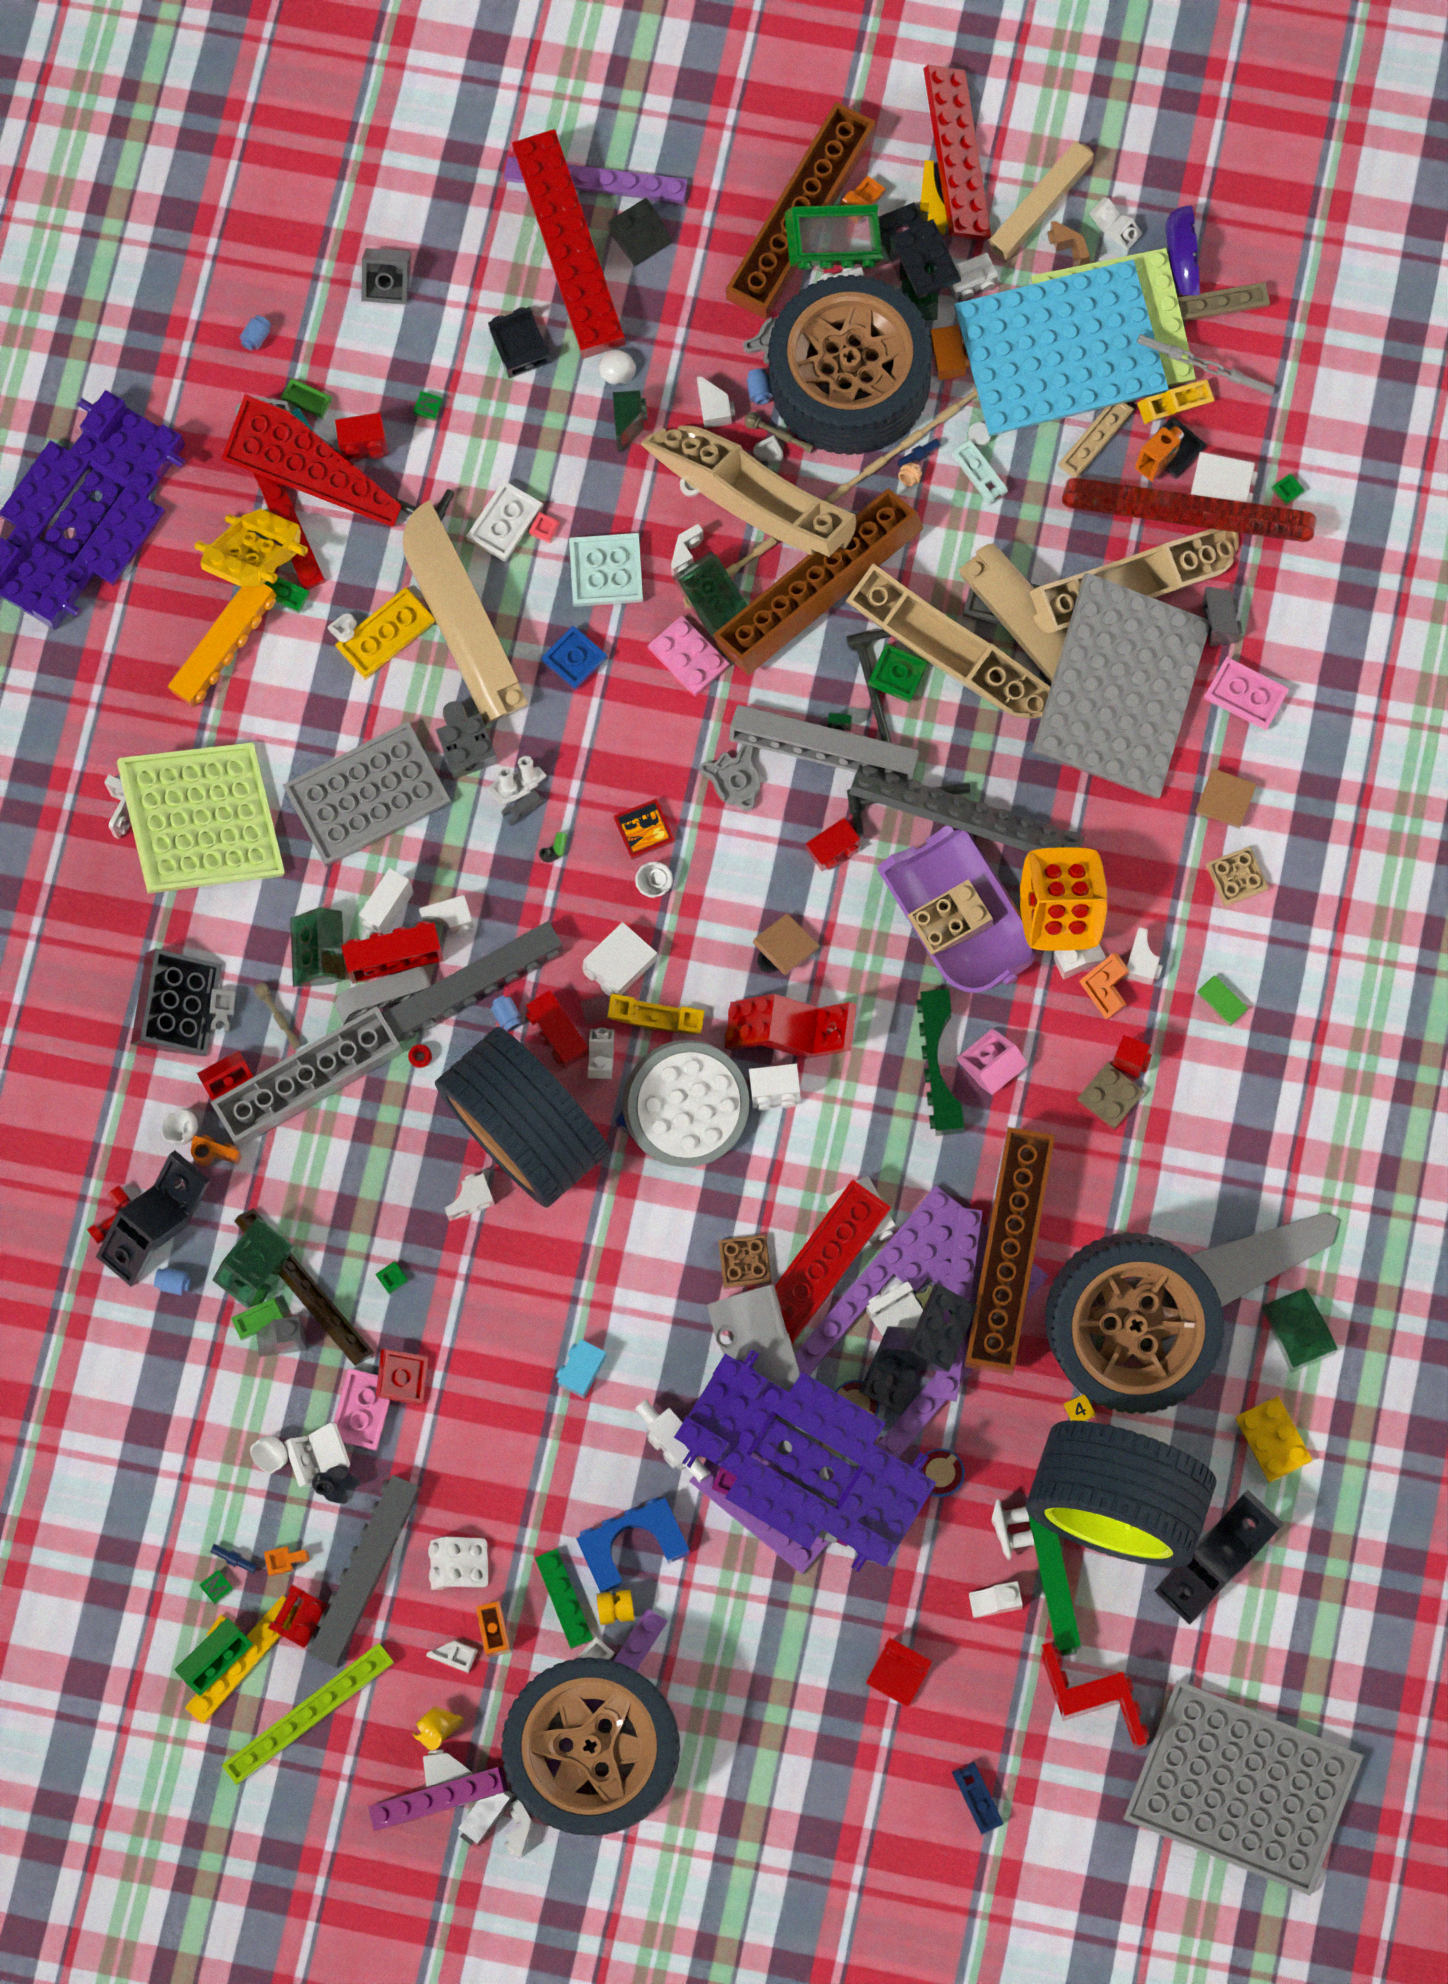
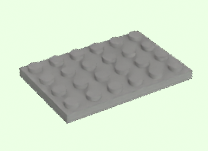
M409 721L283 784L325 867L451 804L446 790Z

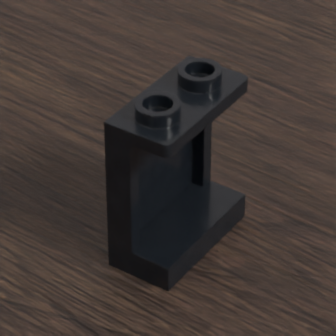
M531 307L517 308L509 315H499L488 322L490 334L509 379L552 363L548 347L545 346Z

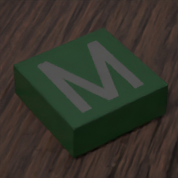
M829 713L828 728L851 731V715Z

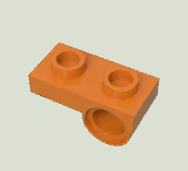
M867 176L854 191L851 190L845 195L840 205H875L886 192V188L870 176ZM864 216L847 218L857 225Z
M194 1135L190 1152L197 1164L207 1166L217 1157L239 1165L242 1156L237 1151L238 1148L229 1143L220 1145L215 1143L216 1140L207 1135H202V1137ZM201 1148L209 1149L207 1156L203 1158L197 1157V1152Z

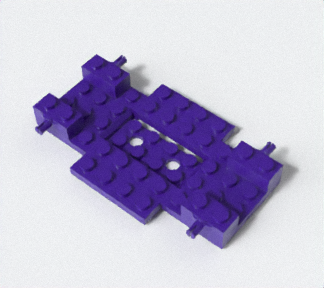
M106 389L94 404L84 398L78 401L77 406L88 413L80 425L82 434L70 451L50 440L0 510V517L16 526L7 540L0 538V597L53 630L57 629L68 612L75 617L78 616V613L80 614L81 608L75 606L74 603L94 575L112 586L116 584L165 514V509L149 500V496L172 464L182 468L186 462L185 459L178 456L185 446L182 435L164 424L159 427L127 408L124 400ZM92 468L93 470L86 475L85 481L83 482L81 487L78 489L77 492L73 494L69 504L63 511L60 512L59 518L54 523L52 528L46 532L45 538L42 541H40L41 534L46 529V527L53 519L55 514L58 512V510L65 502L67 497L70 495V493L77 485L81 477L84 475L86 471ZM92 492H101L102 499L99 502H92L90 500ZM66 529H75L76 536L73 539H66L64 537Z
M750 1349L744 1362L736 1360L725 1353L689 1416L685 1418L674 1436L676 1440L683 1443L689 1450L682 1464H687V1467L691 1468L697 1456L706 1457L737 1476L725 1499L806 1549L810 1550L823 1529L854 1548L858 1556L851 1568L855 1569L860 1561L856 1568V1571L860 1572L866 1560L875 1561L886 1568L937 1483L927 1477L921 1470L929 1457L925 1455L921 1463H919L924 1455L919 1452L912 1465L902 1462L875 1446L874 1443L886 1423L807 1374L801 1372L790 1392H787L758 1374L752 1367L760 1355L759 1353ZM776 1414L860 1465L859 1469L854 1468L774 1419ZM788 1441L791 1444L792 1450L788 1455H781L778 1452V1444L780 1442ZM753 1452L836 1502V1507L831 1506L751 1457ZM823 1467H831L833 1469L834 1476L831 1480L824 1481L821 1479L820 1470Z

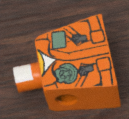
M1176 426L1170 431L1162 427L1141 448L1134 469L1153 482L1176 456L1181 439L1184 436L1182 430Z

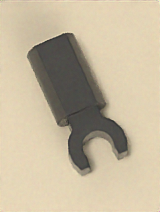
M534 789L530 791L531 793L516 801L513 807L508 806L502 810L501 814L503 817L509 813L514 815L508 821L510 826L515 825L521 815L525 816L543 803L541 797Z

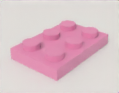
M682 615L647 645L648 649L695 697L730 667L721 654Z
M1226 657L1204 699L1267 731L1288 694L1289 688Z
M348 1368L334 1423L337 1424L340 1436L345 1444L373 1451L378 1449L391 1400L376 1398L378 1375Z

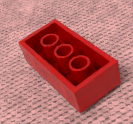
M424 921L417 923L416 927L413 928L399 927L394 929L393 933L385 935L383 933H375L370 935L368 939H351L346 944L341 945L347 972L352 984L407 971L416 967L444 962L435 923Z

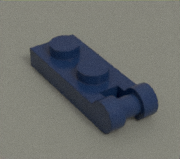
M972 1761L967 1764L968 1767L961 1770H953L951 1773L980 1834L983 1835L1004 1825L975 1762ZM972 1776L975 1782L966 1786L964 1779Z

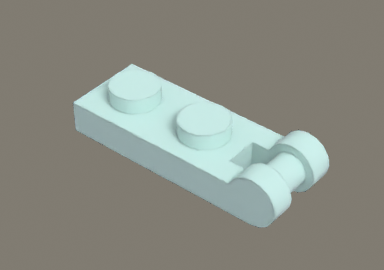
M971 440L952 451L951 456L988 505L994 502V498L997 496H1003L1008 492L1004 483ZM992 482L995 487L989 491L986 485Z

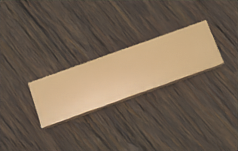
M1126 403L1106 407L1059 462L1058 467L1077 480L1130 417L1134 409Z

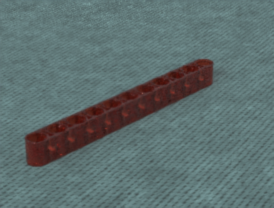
M1082 478L1068 479L1061 498L1062 503L1066 507L1299 542H1308L1313 539L1317 522L1316 516L1313 513L1303 510Z

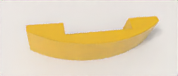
M612 993L610 995L607 1018L654 1030L701 1034L704 1010L682 1006L681 1008L637 1001L633 997Z

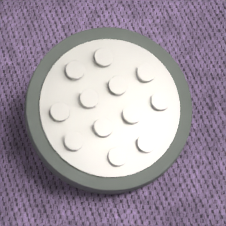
M694 1040L673 1041L653 1049L636 1064L630 1073L624 1089L623 1114L632 1138L646 1154L667 1165L695 1167L720 1158L737 1142L747 1122L749 1093L740 1069L723 1051L704 1042Z

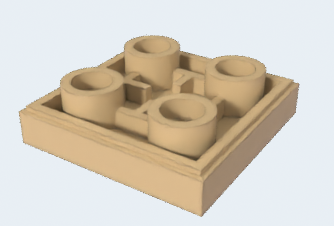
M1250 846L1206 863L1224 908L1266 892L1269 889Z

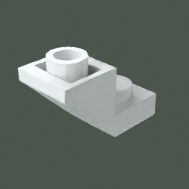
M1104 197L1089 213L1098 227L1126 250L1143 234L1131 217L1120 215L1109 198Z
M699 524L678 535L671 563V572L674 577L678 574L684 575L688 573L692 566H694L693 557L687 548L697 547L704 539L703 530Z
M591 1029L588 1078L612 1079L614 1029Z
M516 1800L511 1803L513 1810L510 1813L515 1823L521 1822L522 1826L506 1834L505 1836L508 1841L504 1844L511 1856L515 1854L520 1859L524 1855L533 1822L523 1803Z

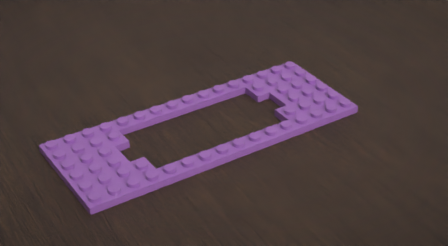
M937 1186L931 1190L795 1353L800 1374L803 1372L810 1376L867 1308L869 1305L868 1301L878 1295L893 1275L902 1283L908 1281L915 1293L918 1292L928 1279L934 1284H940L948 1288L958 1207H964ZM982 1222L980 1225L970 1300L974 1304L977 1301L989 1227ZM1034 1263L1032 1265L1026 1304L1049 1276ZM973 1318L966 1332L968 1336L965 1338L959 1385L973 1369L965 1367ZM936 1374L878 1443L877 1447L899 1459L947 1400L933 1399ZM753 1452L751 1457L781 1474L777 1466ZM709 1459L703 1465L711 1472L710 1475L700 1483L695 1476L689 1481L802 1575L830 1542L817 1537L810 1550L725 1499L726 1495L711 1489L720 1466ZM826 1467L829 1480H831L834 1473Z

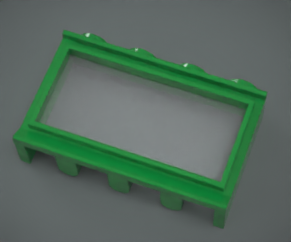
M878 204L791 207L784 212L790 267L807 270L811 269L812 266H820V269H830L834 265H841L842 268L846 269L863 264L864 268H871L877 266V263L884 259L880 238Z

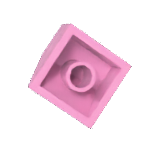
M993 1028L957 1057L959 1063L973 1079L991 1095L1002 1089L1008 1081L1020 1074L1028 1066L1017 1046Z

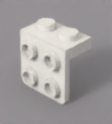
M108 775L104 783L110 795L121 800L108 826L113 836L120 839L122 834L125 835L129 830L130 816L120 775H116V777Z
M908 1281L904 1284L898 1282L889 1288L890 1292L886 1295L881 1296L879 1294L868 1301L869 1305L866 1312L882 1337L887 1326L916 1328L923 1309L913 1295V1288Z
M334 1422L328 1423L308 1436L290 1438L284 1442L299 1487L312 1486V1478L316 1474L326 1472L332 1467L345 1466L349 1468L350 1466L337 1424Z
M441 1537L430 1541L428 1555L431 1561L429 1572L431 1590H442L449 1587L484 1588L488 1585L487 1541L485 1539Z

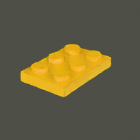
M1279 1395L1234 1418L1268 1483L1313 1461Z

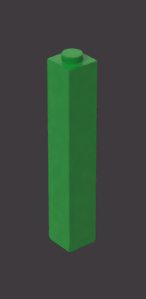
M1028 1514L1055 1647L1057 1646L1062 1656L1077 1654L1076 1650L1081 1649V1642L1058 1534L1046 1529Z

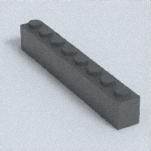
M547 921L388 1009L382 1015L397 1041L403 1040V1042H407L416 1036V1032L422 1029H431L437 1024L436 1021L443 1017L448 1019L454 1016L457 1010L463 1006L470 1007L474 1005L479 997L495 993L499 990L498 987L504 983L511 984L520 978L519 975L526 971L530 973L538 969L540 963L558 958L561 955L560 952L564 951L563 945L551 924Z
M394 1475L391 1476L390 1480H385L381 1488L382 1498L380 1502L376 1501L370 1512V1515H373L369 1524L365 1523L360 1533L362 1540L359 1547L355 1545L349 1559L352 1562L348 1569L344 1568L339 1578V1582L342 1583L338 1591L334 1590L328 1604L331 1605L327 1614L323 1613L319 1620L318 1626L321 1628L317 1636L313 1635L309 1641L307 1649L310 1650L308 1654L311 1657L338 1669L421 1491L419 1486Z

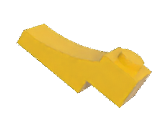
M925 160L920 212H929L928 221L934 219L940 234L945 235L948 224L945 205L942 203L935 185L934 161Z
M1205 379L1145 398L1137 404L1144 424H1149L1212 403L1215 400L1208 380Z

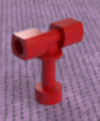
M120 1185L108 1193L117 1205L113 1208L116 1213L98 1227L93 1224L86 1229L97 1244L105 1239L103 1234L110 1229L118 1211L131 1201Z

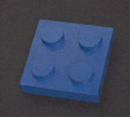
M573 625L541 657V660L576 691L608 657L606 653Z

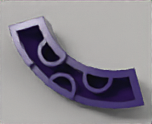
M1192 205L1177 208L1169 215L1165 225L1168 259L1176 293L1181 295H1200L1197 256H1193V253L1198 252L1197 235L1193 226L1195 218Z

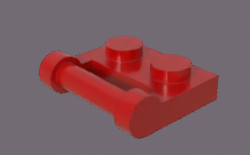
M291 1584L284 1604L275 1621L270 1623L268 1629L305 1648L328 1604ZM299 1597L301 1600L297 1605L286 1628L284 1629L282 1626L284 1625L290 1611L292 1610L297 1598Z

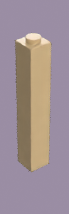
M1077 141L1071 145L990 238L989 249L1006 262L1012 257L1092 165L1094 154L1087 145H1081Z

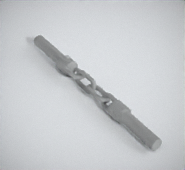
M1139 334L1136 343L1167 354L1168 357L1187 364L1192 363L1211 374L1227 377L1230 382L1238 385L1243 384L1270 396L1274 391L1273 386L1245 376L1242 372L1235 369L1228 370L1216 362L1205 361L1195 357L1192 353L1177 346H1169L1142 334ZM1182 354L1188 355V360L1181 358ZM1209 364L1219 367L1217 372L1208 369Z

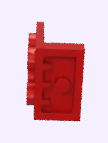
M889 1637L884 1645L883 1652L866 1680V1684L905 1707H909L930 1670L933 1661Z

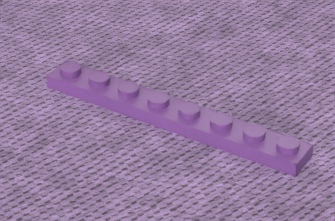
M507 157L504 181L524 184L516 158ZM567 164L575 190L641 199L647 197L649 200L684 204L687 179Z
M958 1207L947 1289L970 1301L982 1210ZM948 1310L944 1312L943 1318L944 1323L947 1324L951 1318ZM966 1334L950 1371H936L933 1399L957 1402Z
M646 1608L613 1661L637 1671L668 1621ZM589 1699L586 1705L594 1714L605 1701ZM603 1719V1720L600 1721V1723H599V1730H600V1728L602 1727V1725L604 1724V1722H605L606 1719ZM564 1738L560 1744L561 1750L565 1753L570 1752L573 1749V1741L570 1738ZM551 1758L548 1767L555 1777L562 1761Z

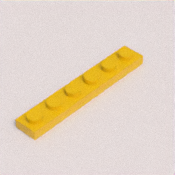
M283 1595L247 1635L253 1645L201 1696L196 1694L185 1706V1709L203 1725L281 1637L268 1629L271 1622L275 1621L286 1600ZM295 1605L293 1606L284 1625L282 1626L284 1629L286 1628L288 1622L290 1621L296 1609Z

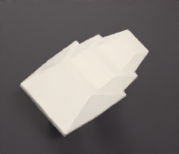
M523 756L518 760L520 771H512L507 766L501 767L497 772L499 780L487 786V789L501 806L531 793L530 791L537 787L538 783L546 777V774L539 766L533 767L531 757Z
M997 1499L992 1515V1524L995 1527L997 1538L1001 1542L1003 1554L1008 1561H1011V1552L1014 1548L1033 1546L1034 1539L1032 1530L1010 1534L1009 1532L1007 1533L1006 1528L1011 1524L1029 1522V1516L1025 1506L1005 1511V1509H1002L1001 1501Z

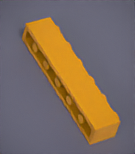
M265 584L261 586H242L167 686L172 693L192 707H195L197 703L200 704L205 699L207 689L211 684L214 685L219 680L222 669L231 664L234 659V653L239 647L241 648L245 645L250 631L259 626L262 621V615L266 610H270L274 606L277 595L273 589Z

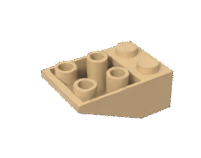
M969 879L907 915L931 956L969 940L994 926L992 916Z

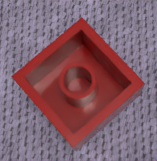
M381 412L335 419L341 455L351 463L359 462L365 458L380 459L384 455H389Z

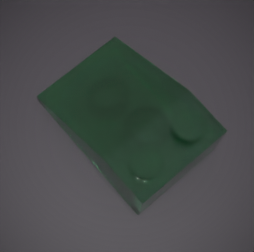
M711 551L672 576L682 595L713 639L715 632L747 607L746 602L719 558Z
M1306 1287L1261 1306L1291 1373L1336 1354L1338 1350L1336 1343Z

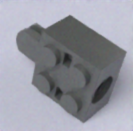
M452 701L447 703L443 708L446 726L436 729L453 778L457 779L498 764L494 748L480 713L468 717L464 706L460 702Z

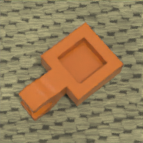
M288 1546L264 1552L268 1576L270 1577L293 1572L292 1564L310 1561L308 1551L300 1550L290 1553Z

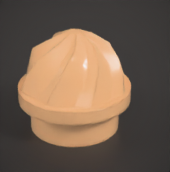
M911 462L903 465L898 473L900 481L908 487L918 484L922 475L921 468L916 463Z

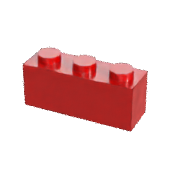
M550 990L526 1004L528 1012L525 1015L532 1026L535 1024L541 1031L538 1033L540 1039L545 1045L550 1044L554 1050L551 1052V1055L558 1065L562 1063L567 1068L589 1054L588 1046Z

